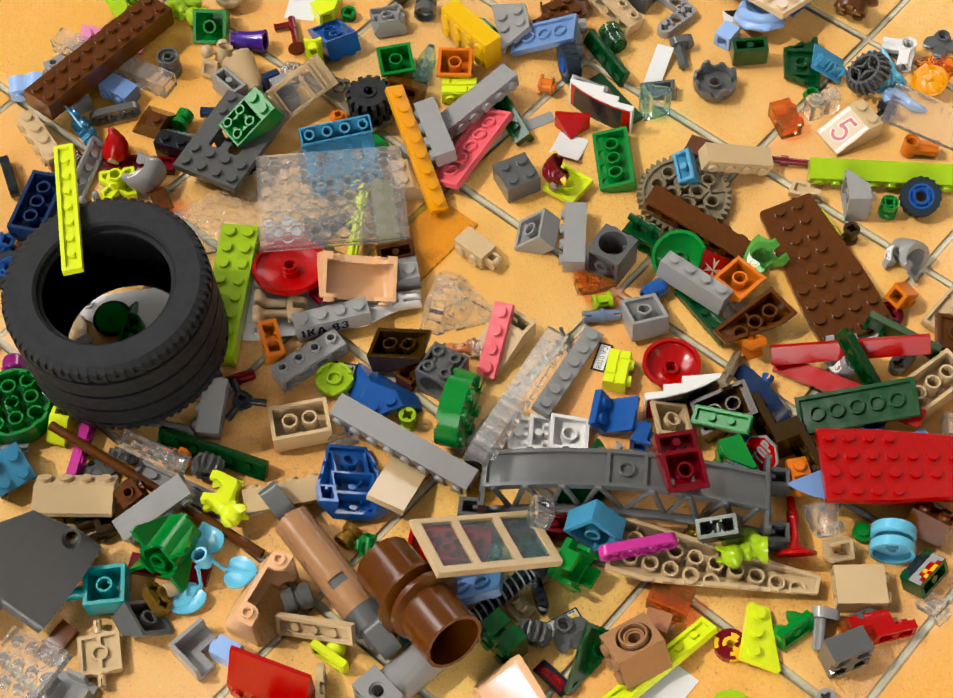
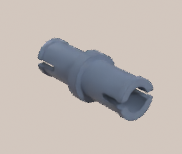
M599 308V310L582 311V316H590L582 318L583 323L621 321V315H613L620 314L621 309L604 310V308Z

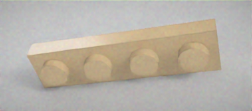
M278 612L275 615L278 635L312 640L315 638L318 641L351 646L356 643L354 622Z

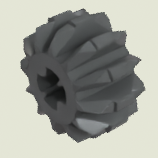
M205 451V453L199 452L194 457L191 463V470L197 479L211 483L212 480L209 477L212 470L225 472L226 465L221 456Z
M533 618L520 620L518 627L528 636L529 646L536 648L549 646L553 636L551 625Z

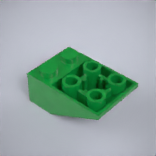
M254 86L222 120L219 126L237 147H241L273 129L285 115L263 91Z

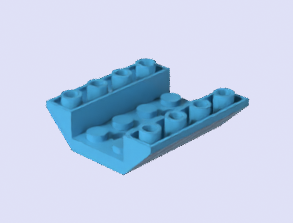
M369 114L298 128L314 199L361 190V188L367 189L369 188V182L384 181ZM356 151H361L364 154L362 160L354 158ZM322 158L329 161V165L325 168L320 167L318 164Z

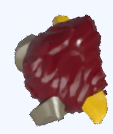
M555 150L552 151V155L546 160L542 168V175L550 184L549 189L552 192L557 191L562 186H566L570 176L566 169L561 168L564 157L559 156Z

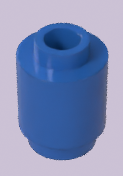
M656 278L644 285L639 294L643 296L656 293L660 299L668 293V285L660 278Z

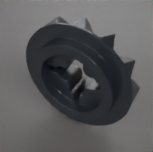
M538 581L532 582L531 590L537 610L542 615L547 614L549 602L545 589Z

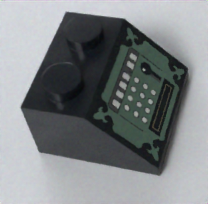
M175 128L160 129L153 141L157 156L178 158L195 134Z

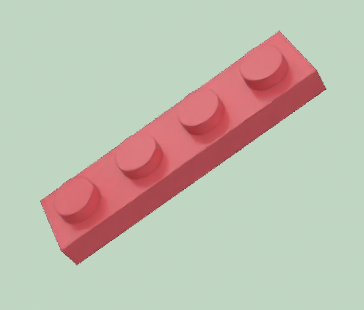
M499 301L494 303L477 368V373H480L484 378L493 380L497 378L515 309L513 304Z

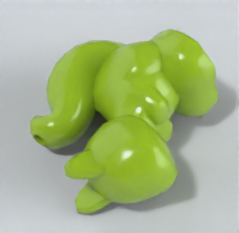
M201 0L165 1V4L172 8L173 18L180 19V21L186 18L191 27H193V9H208L207 7L201 8Z
M743 528L744 538L722 541L723 546H715V549L721 552V557H718L716 562L724 563L733 569L740 567L743 558L748 562L751 559H759L762 563H769L768 536H761L751 528Z

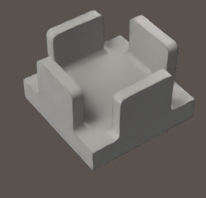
M68 668L66 671L62 670L59 676L52 673L41 692L45 698H95L100 689H98L97 685L89 682L85 675Z

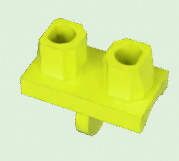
M321 37L315 39L304 38L306 60L318 54L324 62Z

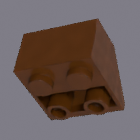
M931 501L916 502L906 521L916 526L917 537L941 548L953 526V513L947 509L935 507Z

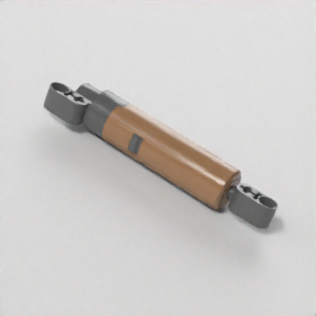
M275 481L258 492L269 509L280 521L276 526V533L343 621L355 623L356 638L359 640L363 639L372 652H379L385 661L400 650L402 645L396 639L397 635L389 633L380 624L378 615L379 605L358 581L357 571L308 508L299 507L296 509Z

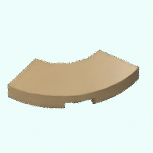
M317 663L315 698H326V665L324 663Z

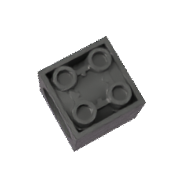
M606 223L586 247L585 270L617 287L636 263L638 240L632 235L620 231L617 227Z
M435 341L415 369L417 390L440 401L449 375L455 374L453 369L458 367L469 370V357Z

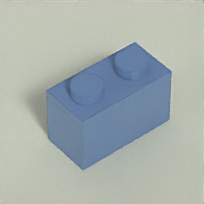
M115 73L110 74L98 84L102 98L110 100L115 104L137 101L141 97L137 84Z

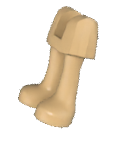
M255 289V305H253L252 311L253 323L273 318H287L288 323H293L291 314L306 311L308 299L296 295L279 299L267 298L263 290ZM265 308H287V309H284V310H268V309H265Z

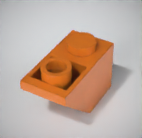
M806 456L785 461L784 468H790V482L811 474ZM791 486L789 488L797 497L808 495Z

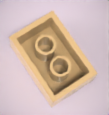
M326 397L267 407L276 453L334 442Z

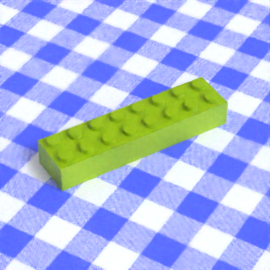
M222 224L213 266V273L227 312L229 327L228 347L221 366L237 367L254 283L252 264L255 256L260 251L262 242L259 226Z

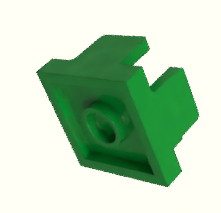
M567 537L558 552L563 559L562 565L550 567L547 574L568 591L581 593L582 589L579 588V585L592 589L601 574L599 569L591 566L594 559L599 561L600 557L592 549Z

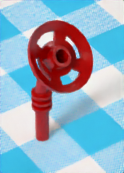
M788 496L786 498L788 510L786 512L787 523H790L791 542L788 548L776 552L775 557L817 555V551L802 547V543L799 542V514L795 507L794 497Z

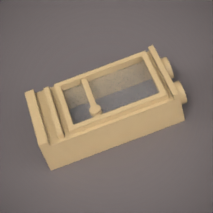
M315 54L265 93L279 109L289 112V119L287 120L289 121L338 84V81L319 55Z

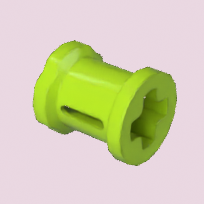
M610 290L605 294L591 295L594 310L614 306Z
M411 407L402 408L399 412L400 426L409 431L415 430L417 425L416 411Z

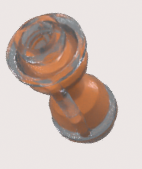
M472 337V339L457 344L443 343V345L469 356H479L480 351L483 349L482 342L477 337Z

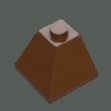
M149 105L132 131L155 139L160 129L173 128L171 121L176 117V114Z

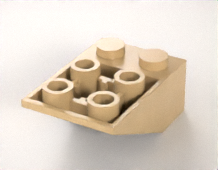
M514 309L498 370L499 373L536 335V322ZM489 323L472 347L471 354L478 359L481 357Z

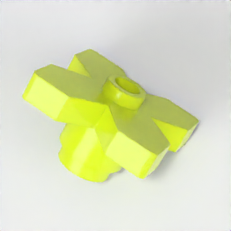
M134 166L124 167L122 170L113 168L99 172L100 184L105 186L100 191L101 200H104V198L113 199V197H118L119 194L127 197V199L138 198V191L132 189L121 179L122 173L135 172Z

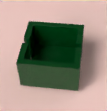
M498 607L481 621L480 643L485 650H491L495 653V659L502 665L517 654L523 658L528 653V636L515 623L506 630L505 627L511 623V619Z

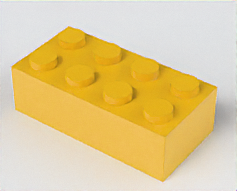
M453 0L441 8L442 33L449 37L456 46L460 48H473L475 62L485 70L501 60V36L459 0Z

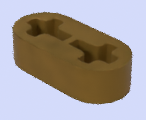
M147 581L141 589V595L152 613L157 617L164 618L172 609L171 602L158 583Z

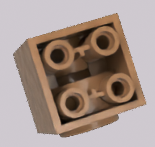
M645 612L599 636L602 643L599 647L604 657H606L604 662L609 671L614 670L616 681L619 685L623 684L627 691L673 667L665 639Z

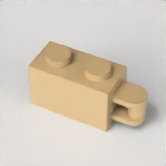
M470 226L454 238L456 253L464 256L473 266H477L481 270L485 266L494 270L503 262L501 256L496 253V245Z

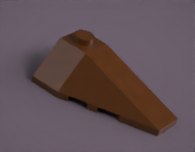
M770 287L716 327L713 333L727 345L779 327L794 317L797 312Z

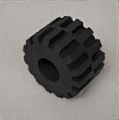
M366 75L367 77L365 78L362 76L358 77V81L353 80L350 83L351 87L347 88L346 97L350 117L369 114L372 127L375 124L380 126L384 120L388 121L390 115H393L385 93V88L390 87V84H388L386 79L381 80L380 76L377 75L375 77H371V75Z

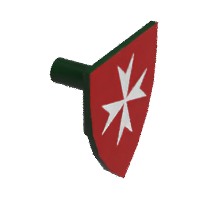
M703 248L699 269L713 277L728 265L731 260Z

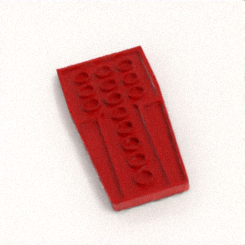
M816 429L815 436L825 503L897 504L953 500V436L881 429Z

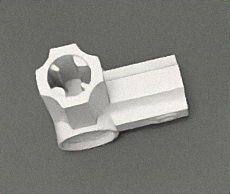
M884 36L881 49L884 48L887 53L899 54L896 69L901 73L911 71L917 47L916 39L913 37L897 39Z

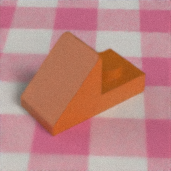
M756 334L736 341V344L744 359L748 361L763 355L761 346L766 345L767 340L765 336Z

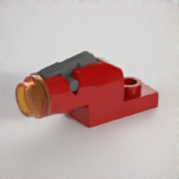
M872 607L848 615L847 618H843L842 621L837 623L839 634L863 625L868 636H871L874 645L913 636L918 628L915 619L909 621L902 619L894 623L889 610L881 609L876 611Z

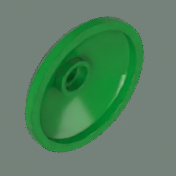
M682 229L669 231L662 235L653 247L651 255L653 269L657 273L660 261L670 250L679 256H684L685 260L699 268L703 248L706 249V246L691 231Z

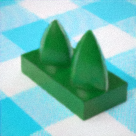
M806 610L803 613L786 611L788 624H773L774 636L778 647L783 652L814 629V617L810 611Z

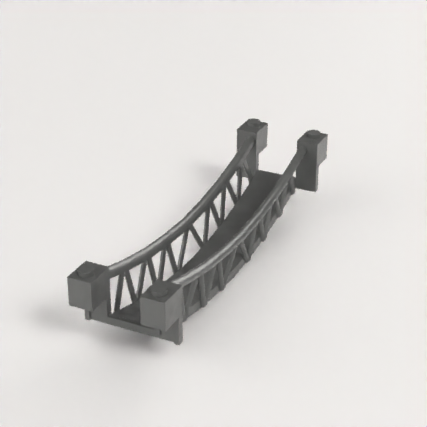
M492 433L485 434L486 444L466 443L464 462L478 469L479 473H481L479 498L460 496L457 516L533 510L535 514H568L569 510L590 502L598 490H600L615 505L608 507L620 516L696 525L695 519L708 517L723 506H725L726 513L730 514L732 513L731 506L751 510L742 517L743 525L756 513L764 512L761 528L743 525V528H751L761 536H768V551L778 552L788 548L790 523L772 522L770 518L771 496L787 498L790 488L787 484L790 482V468L770 467L772 455L766 454L762 471L760 469L754 470L731 465L729 462L720 463L704 460L710 488L669 494L659 472L653 451L606 449L604 447L570 448L569 446H563L562 448L526 447L502 450L496 448L492 450ZM532 488H556L549 501L550 508L552 509H548L541 504H519L525 490L540 503L543 499ZM569 488L592 490L581 504ZM500 489H519L512 504L499 491ZM486 490H492L504 505L486 506ZM564 490L574 504L555 503L561 491ZM607 490L642 492L643 494L623 506ZM652 494L659 510L633 508V506ZM658 494L681 498L665 511ZM688 499L692 515L674 513ZM694 499L718 504L699 516ZM482 523V524L461 525V526H470V527H482V528H485V523Z

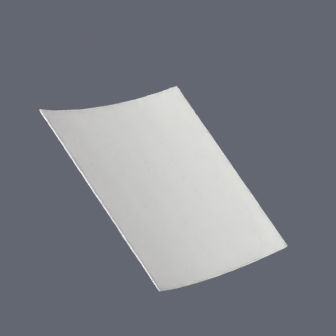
M560 132L549 152L552 153L555 150L558 155L578 161L589 140L577 136L569 139L563 132Z

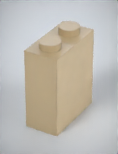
M884 564L833 565L830 575L835 609L840 610V612H859L868 607H872L876 611L881 609L887 610L888 605L892 602L891 591L887 589L889 574L885 572Z

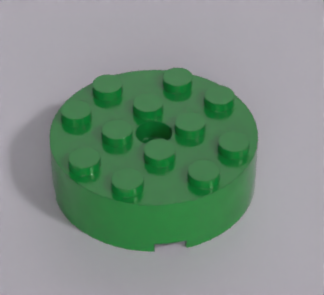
M455 367L453 369L455 374L449 375L439 401L436 419L439 422L434 429V442L440 446L461 450L465 449L468 436H472L474 433L475 424L473 423L475 417L478 418L481 406L478 405L485 383L482 382L483 377L480 373Z
M13 368L0 372L1 445L14 442L17 444L32 443L47 432L49 414L54 405L42 392L28 369Z

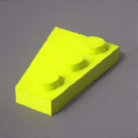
M750 601L746 605L738 660L778 674L781 668L770 609Z

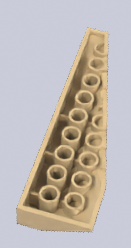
M621 516L626 520L622 541L674 532L678 545L666 551L608 561L604 570L643 582L813 596L818 595L822 577L769 560V563H762L759 559H751L748 562L743 558L740 567L733 569L724 563L716 562V559L721 557V552L715 549V546L718 544H703L695 537L625 516Z

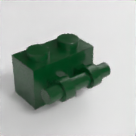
M630 213L627 218L630 221L622 229V232L632 235L637 239V250L651 257L655 243L665 232L657 227V224L649 223L642 216Z

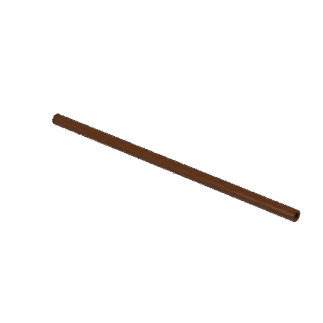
M52 421L49 424L48 430L123 476L143 480L148 487V491L153 492L160 487L155 482L58 423ZM191 504L179 509L200 523L204 521L219 529L225 538L259 559L264 555L265 550L232 529L224 527L222 523Z

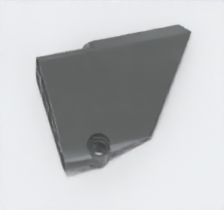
M35 510L0 522V610L4 609L32 630L40 633L83 578L101 550V545L80 531L76 525L64 524ZM68 532H76L74 538H65Z

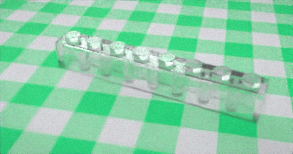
M62 27L50 41L56 54H62L67 57L90 38ZM134 56L113 72L137 84L140 89L147 90L163 98H167L177 86L175 73Z

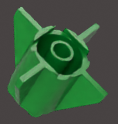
M182 512L134 526L130 533L141 544L142 548L139 551L141 552L139 559L129 570L135 572L146 568L152 574L157 572L161 574L160 577L169 578L181 593L184 592L189 582L192 565L191 554L202 536V532L190 521L189 516Z

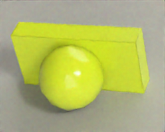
M315 638L311 641L310 648L312 654L341 674L346 675L350 669L348 661L342 658L346 652L345 644L328 642L325 646Z

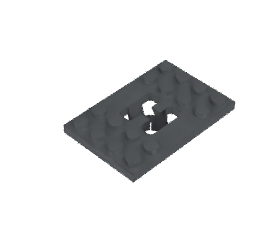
M227 90L173 163V167L175 170L236 193L289 119V112L281 110L285 116L273 129L241 146L243 149L240 153L233 155L230 153V148H232V144L233 147H237V145L230 137L225 138L222 132L223 129L219 124L245 96Z

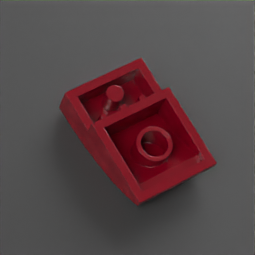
M694 429L656 434L651 438L657 466L669 494L710 488L701 446L698 447Z

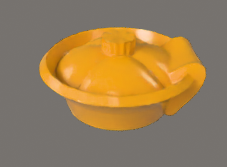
M925 63L913 71L911 87L916 94L923 97L938 95L948 84V74L944 68L938 65H928Z

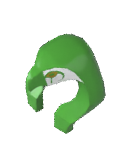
M760 234L752 239L742 256L746 262L760 273H764L771 268L784 266L790 260L786 252L779 257L774 254L773 250L780 246L776 238L770 240L762 237Z

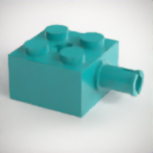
M126 563L91 566L84 575L83 587H76L66 601L83 599L82 606L89 616L116 613L123 602L131 601V571Z

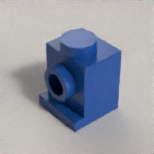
M636 421L630 439V450L650 451L651 438L654 436V432H651L652 423Z

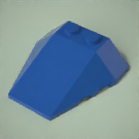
M327 445L315 489L318 504L333 519L374 521L391 512V510L366 499L369 490L380 475L377 463L366 447Z

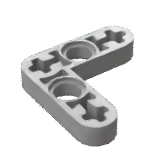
M657 0L673 12L658 24L657 35L664 39L671 37L694 20L696 8L687 0ZM679 2L680 5L675 6L672 3ZM677 19V20H680L681 22H680V23H674L673 20Z

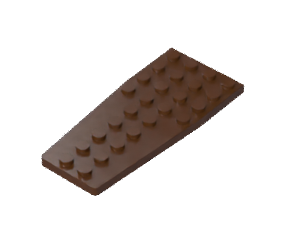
M811 194L799 196L760 212V220L770 240L776 238L780 243V246L774 250L776 256L779 257L786 252L790 258L781 268L794 298L817 341H825L828 335H834V340H836L835 335L844 327H848L850 331L857 333V337L872 332L873 330L868 327L865 332L861 330L871 311L894 321L868 274Z

